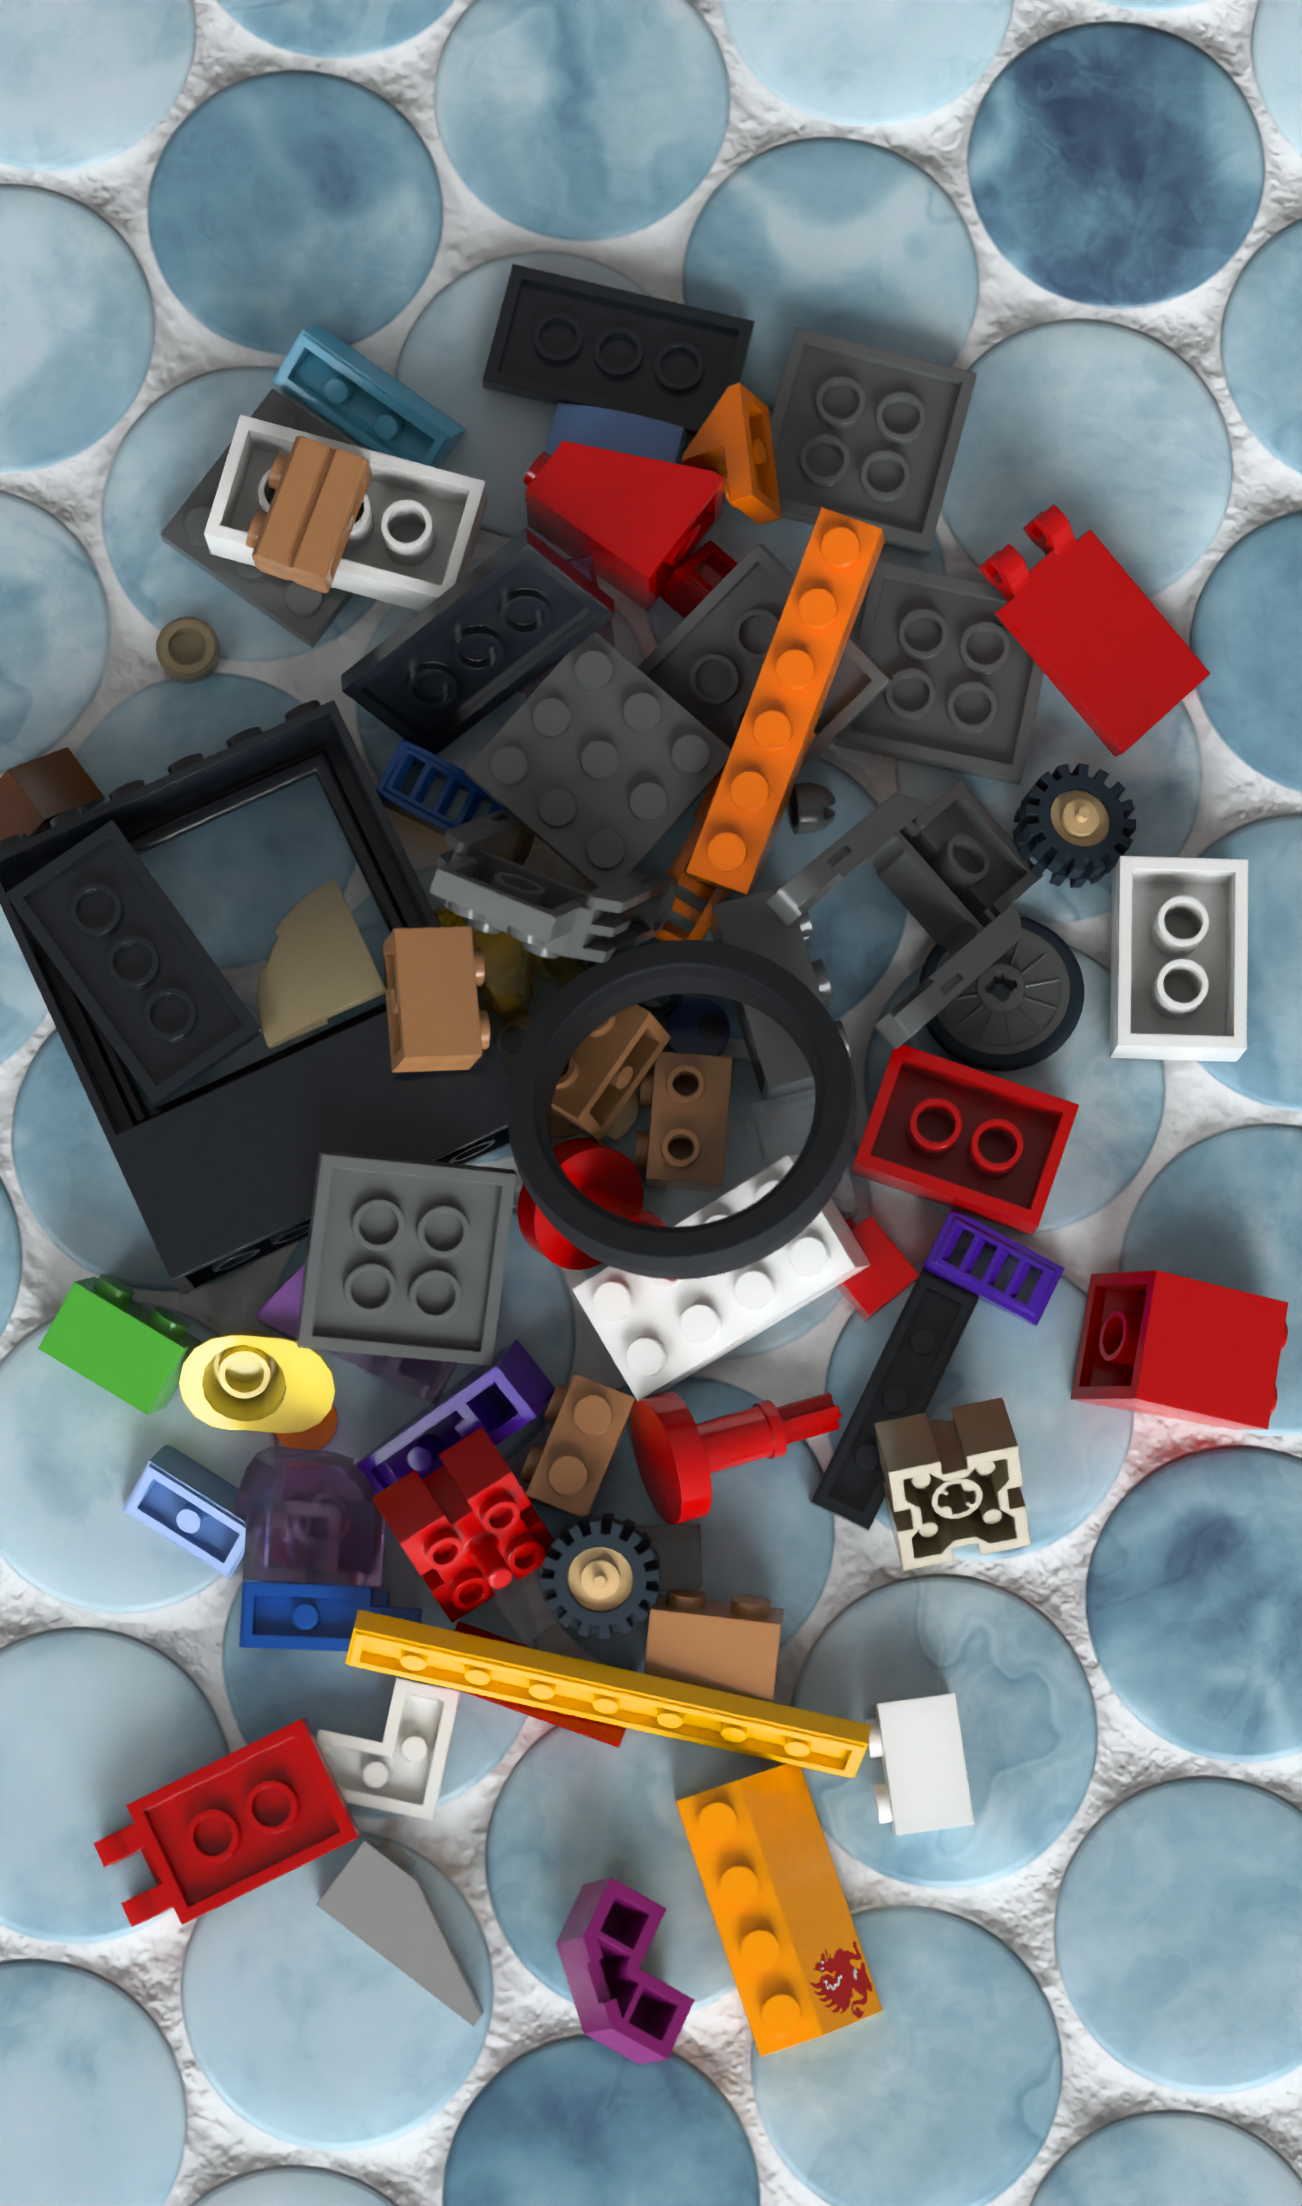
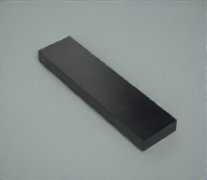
M920 1272L810 1502L811 1504L869 1531L885 1498L883 1483L886 1482L880 1463L874 1423L925 1413L979 1300L978 1297L926 1272Z

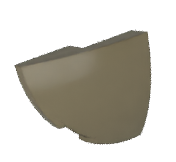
M336 879L315 889L287 914L275 931L277 939L270 951L267 964L260 968L257 992L258 1014L268 1049L328 1024V1018L385 994V986Z

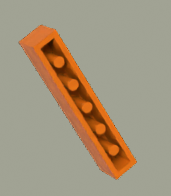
M821 508L686 873L692 879L741 897L754 893L884 545L883 529L826 508Z

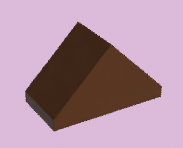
M68 747L10 768L0 778V841L20 833H26L28 838L52 828L50 821L57 815L72 808L82 806L88 812L105 800L104 795Z

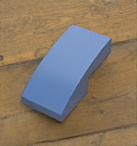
M557 403L545 452L552 455L562 441L680 464L688 432L684 427L641 415L600 407Z

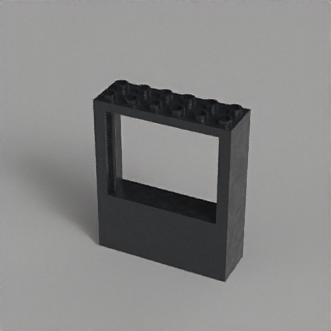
M318 700L303 703L287 712L284 716L286 722L264 732H262L261 727H252L241 731L226 741L227 749L205 759L201 753L186 756L170 765L167 769L169 775L147 785L144 780L129 782L109 794L110 802L88 812L83 806L72 808L54 817L50 821L52 828L30 838H28L26 833H20L0 841V905L169 1277L184 1295L308 1238L319 1149L466 1165L511 1144L507 1119V1094L510 1074L491 1033L488 1049L482 1050L483 1055L469 1070L392 1073L386 1002L148 1111L131 1072L5 895L6 892L111 820L115 822L137 855H140L316 775L389 932L391 933L396 928L440 927L334 700L324 705H321Z

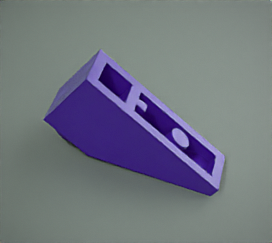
M515 1340L493 1356L492 1366L480 1365L358 1461L353 1469L374 1496L415 1469L420 1477L424 1479L444 1466L438 1456L440 1453L483 1427L494 1446L502 1442L536 1418L552 1397L556 1388L520 1342Z

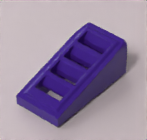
M951 1208L921 1270L1033 1326H1037L1065 1268ZM962 1234L972 1239L959 1268L948 1263V1259ZM983 1246L995 1250V1253L982 1279L979 1280L970 1275ZM1009 1257L1017 1261L1018 1264L1005 1291L1002 1292L992 1286L1006 1258ZM1031 1268L1041 1273L1027 1304H1024L1015 1298Z

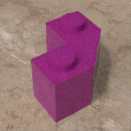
M609 1877L583 1884L556 1942L581 2027L585 2035L637 2064L668 2060L694 1999L639 1968L666 1908L614 1878Z

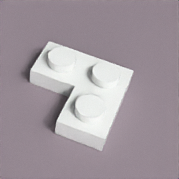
M396 1678L383 1742L318 1729L316 1740L346 1803L434 1821L461 1692Z

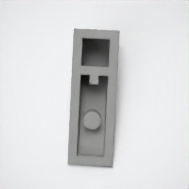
M384 1838L378 1847L371 1841L364 1840L316 1905L474 2027L484 2012L420 1879L409 1872L416 1861L387 1838Z

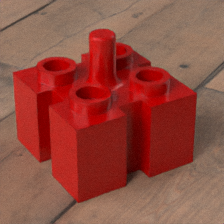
M483 1427L440 1453L438 1456L444 1466L422 1479L415 1469L372 1497L397 1541L420 1576H422L451 1623H454L494 1597L495 1593L492 1588L499 1589L507 1586L513 1574L519 1581L542 1566L548 1548L553 1541L551 1534Z

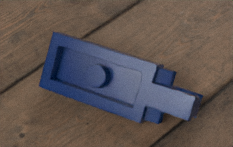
M242 1582L239 1647L348 1652L358 1609L421 1624L423 1609L389 1607L390 1591L374 1590V1587Z

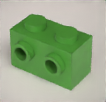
M101 1274L99 1279L90 1277L75 1281L38 1349L147 1415L166 1408L179 1384L184 1361L202 1341L186 1332L189 1324L178 1315L160 1307H155L152 1312L132 1300L135 1292L118 1279Z

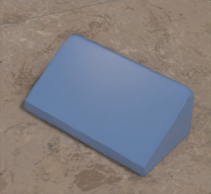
M164 1445L148 1461L122 1509L230 1579L272 1515V1511L268 1507L169 1445Z

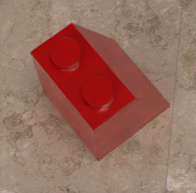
M562 441L552 455L546 452L541 453L533 462L523 480V483L528 486L525 490L528 526L648 612L661 596L675 569L691 556L722 515L724 478L714 471Z
M1159 1270L1091 1274L1070 1399L1234 1430H1268L1270 1416L1275 1410L1278 1399L1275 1384L1280 1353L1285 1347L1288 1337L1286 1316L1289 1302Z

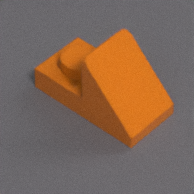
M739 382L728 386L684 452L682 464L711 470L724 478L723 491L730 505L741 510L758 525H762L782 518L769 408Z

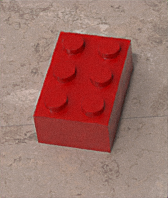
M902 1044L896 1050L893 1048L851 1174L1032 1236L1039 1226L1079 1105Z

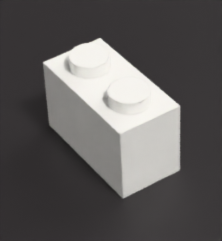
M955 1693L875 1704L876 1718L864 1719V1723L871 1725L869 1744L867 1746L869 1757H881L885 1783L874 1784L879 1824L891 1822L892 1835L974 1825Z

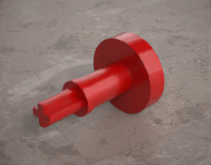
M574 1138L553 1147L557 1161L567 1177L590 1200L605 1210L628 1220L653 1226H665L658 1216L642 1209L644 1191L641 1176L633 1162L624 1154L592 1138ZM523 1183L518 1199L517 1217L520 1231L527 1244L546 1259L566 1269L583 1270L602 1264V1262L590 1257L572 1245L553 1227L537 1207ZM667 1279L670 1282H676V1280Z
M666 1391L638 1399V1401L634 1402L631 1411V1436L640 1476L654 1508L667 1524L677 1525L704 1517L709 1513L712 1502L711 1473L763 1458L771 1460L784 1456L787 1444L840 1429L838 1419L841 1418L839 1406L834 1405L832 1394L828 1392L780 1407H775L770 1400H765L753 1404L752 1408L696 1424L684 1401L675 1392Z

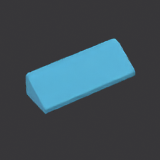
M320 325L302 329L273 379V382L362 446L376 452L439 468L465 433V429L453 419Z

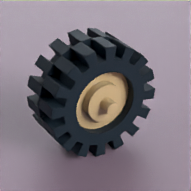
M1078 763L1071 773L1068 764L1057 766L1052 774L1049 771L1043 774L1021 801V805L1015 812L1013 822L1019 823L1013 831L1014 842L1024 841L1025 843L1018 852L1024 862L1033 856L1037 863L1031 871L1040 877L1048 869L1053 872L1049 883L1060 886L1066 878H1070V888L1082 887L1087 879L1091 885L1100 881L1106 873L1109 874L1114 868L1119 857L1128 851L1133 842V839L1130 837L1136 831L1137 819H1128L1135 809L1132 800L1120 802L1118 799L1125 791V788L1119 781L1111 788L1107 787L1104 782L1109 773L1102 769H1099L1093 778L1089 777V765Z
M603 1513L602 1517H593L592 1514L581 1516L580 1521L574 1524L570 1522L563 1527L560 1534L550 1544L542 1566L541 1588L545 1590V1603L550 1612L555 1610L559 1615L558 1622L566 1628L569 1624L578 1629L577 1634L588 1637L589 1633L599 1634V1639L611 1638L612 1633L621 1631L623 1635L633 1630L635 1623L639 1620L643 1622L649 1615L659 1592L662 1573L660 1572L661 1560L658 1550H654L651 1545V1537L646 1531L641 1533L636 1529L635 1522L628 1518L625 1521L615 1519V1514Z

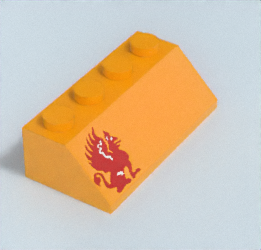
M783 1764L676 1800L675 1803L760 2057L826 2035L883 2011L801 1767Z

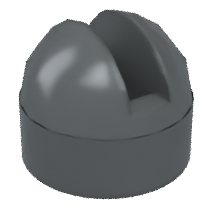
M811 782L794 784L787 803L789 823L794 834L821 831L826 829L834 820L835 811L825 808L835 804V797L828 788Z

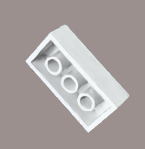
M240 414L204 532L212 555L255 566L252 557L254 548L246 546L250 524L258 509L268 512L276 489L268 487V481L277 454L280 450L290 453L296 436H303L326 444L333 449L338 448L364 457L370 462L372 478L331 587L421 612L467 575L488 504L486 481Z
M799 1154L787 1155L673 1227L709 1223L743 1210L773 1189L794 1165ZM830 1198L818 1216L798 1236L776 1252L744 1268L716 1276L698 1279H679L676 1282H670L667 1279L631 1274L609 1266L572 1289L638 1401V1399L665 1392L871 1264L832 1198Z

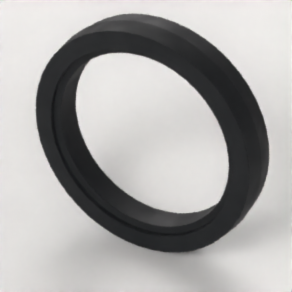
M702 940L663 941L628 949L611 956L604 963H596L568 982L548 1001L525 1034L515 1057L507 1094L509 1136L517 1170L533 1201L553 1227L572 1245L610 1267L635 1275L673 1280L716 1276L744 1268L776 1252L798 1236L822 1211L841 1181L854 1142L857 1114L856 1083L852 1063L838 1029L821 1001L803 982L772 960L734 945ZM699 993L727 997L742 1002L770 1017L790 1035L804 1054L814 1077L815 1108L813 1121L805 1145L794 1165L773 1189L755 1203L730 1216L704 1224L666 1227L638 1223L611 1213L590 1200L573 1184L558 1163L554 1154L550 1132V1115L556 1086L564 1067L574 1051L593 1030L607 1019L630 1006L652 998L672 994Z

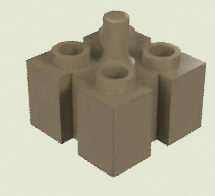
M1002 1397L951 1407L953 1418L951 1421L945 1422L941 1419H934L928 1422L926 1413L874 1423L880 1463L886 1481L883 1484L888 1517L903 1571L954 1561L953 1548L976 1544L981 1556L1031 1545L1026 1505L1020 1489L1023 1486L1019 1449Z

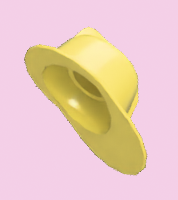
M249 1329L229 1331L222 1336L212 1337L195 1347L184 1361L179 1379L183 1402L192 1414L211 1427L227 1430H248L281 1434L304 1432L324 1419L332 1408L336 1392L332 1370L323 1357L315 1350L298 1348L295 1340L271 1337L260 1331Z

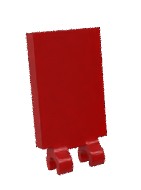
M1053 504L1046 511L1040 512L1023 527L1029 539L1046 555L1033 568L1028 571L1020 553L1012 545L1008 544L1001 551L998 550L979 566V569L984 577L1007 600L994 614L1113 756L1116 757L1126 752L1211 673L1092 530L1086 531L1076 539L1068 519Z
M301 1718L127 1804L126 1806L134 1824L93 1844L104 1867L114 1865L139 1851L142 1852L157 1886L121 1903L131 1926L134 1927L174 1908L181 1925L186 1924L362 1837L307 1718Z

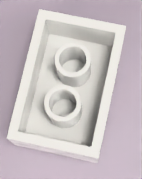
M1120 856L1112 871L1110 1058L1237 1062L1247 1050L1248 859Z

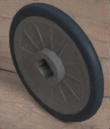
M1020 916L1022 938L925 1024L935 1041L947 1053L959 1061L976 1068L991 1071H1010L1026 1068L1043 1061L1064 1045L1075 1030L1084 1004V980L1081 968L1065 941L1054 931L1037 921ZM936 944L927 956L922 967L918 986L950 958V953L943 946ZM1003 984L1004 987L1012 991L1008 996V1000L999 1001V998L990 993L994 989V985Z

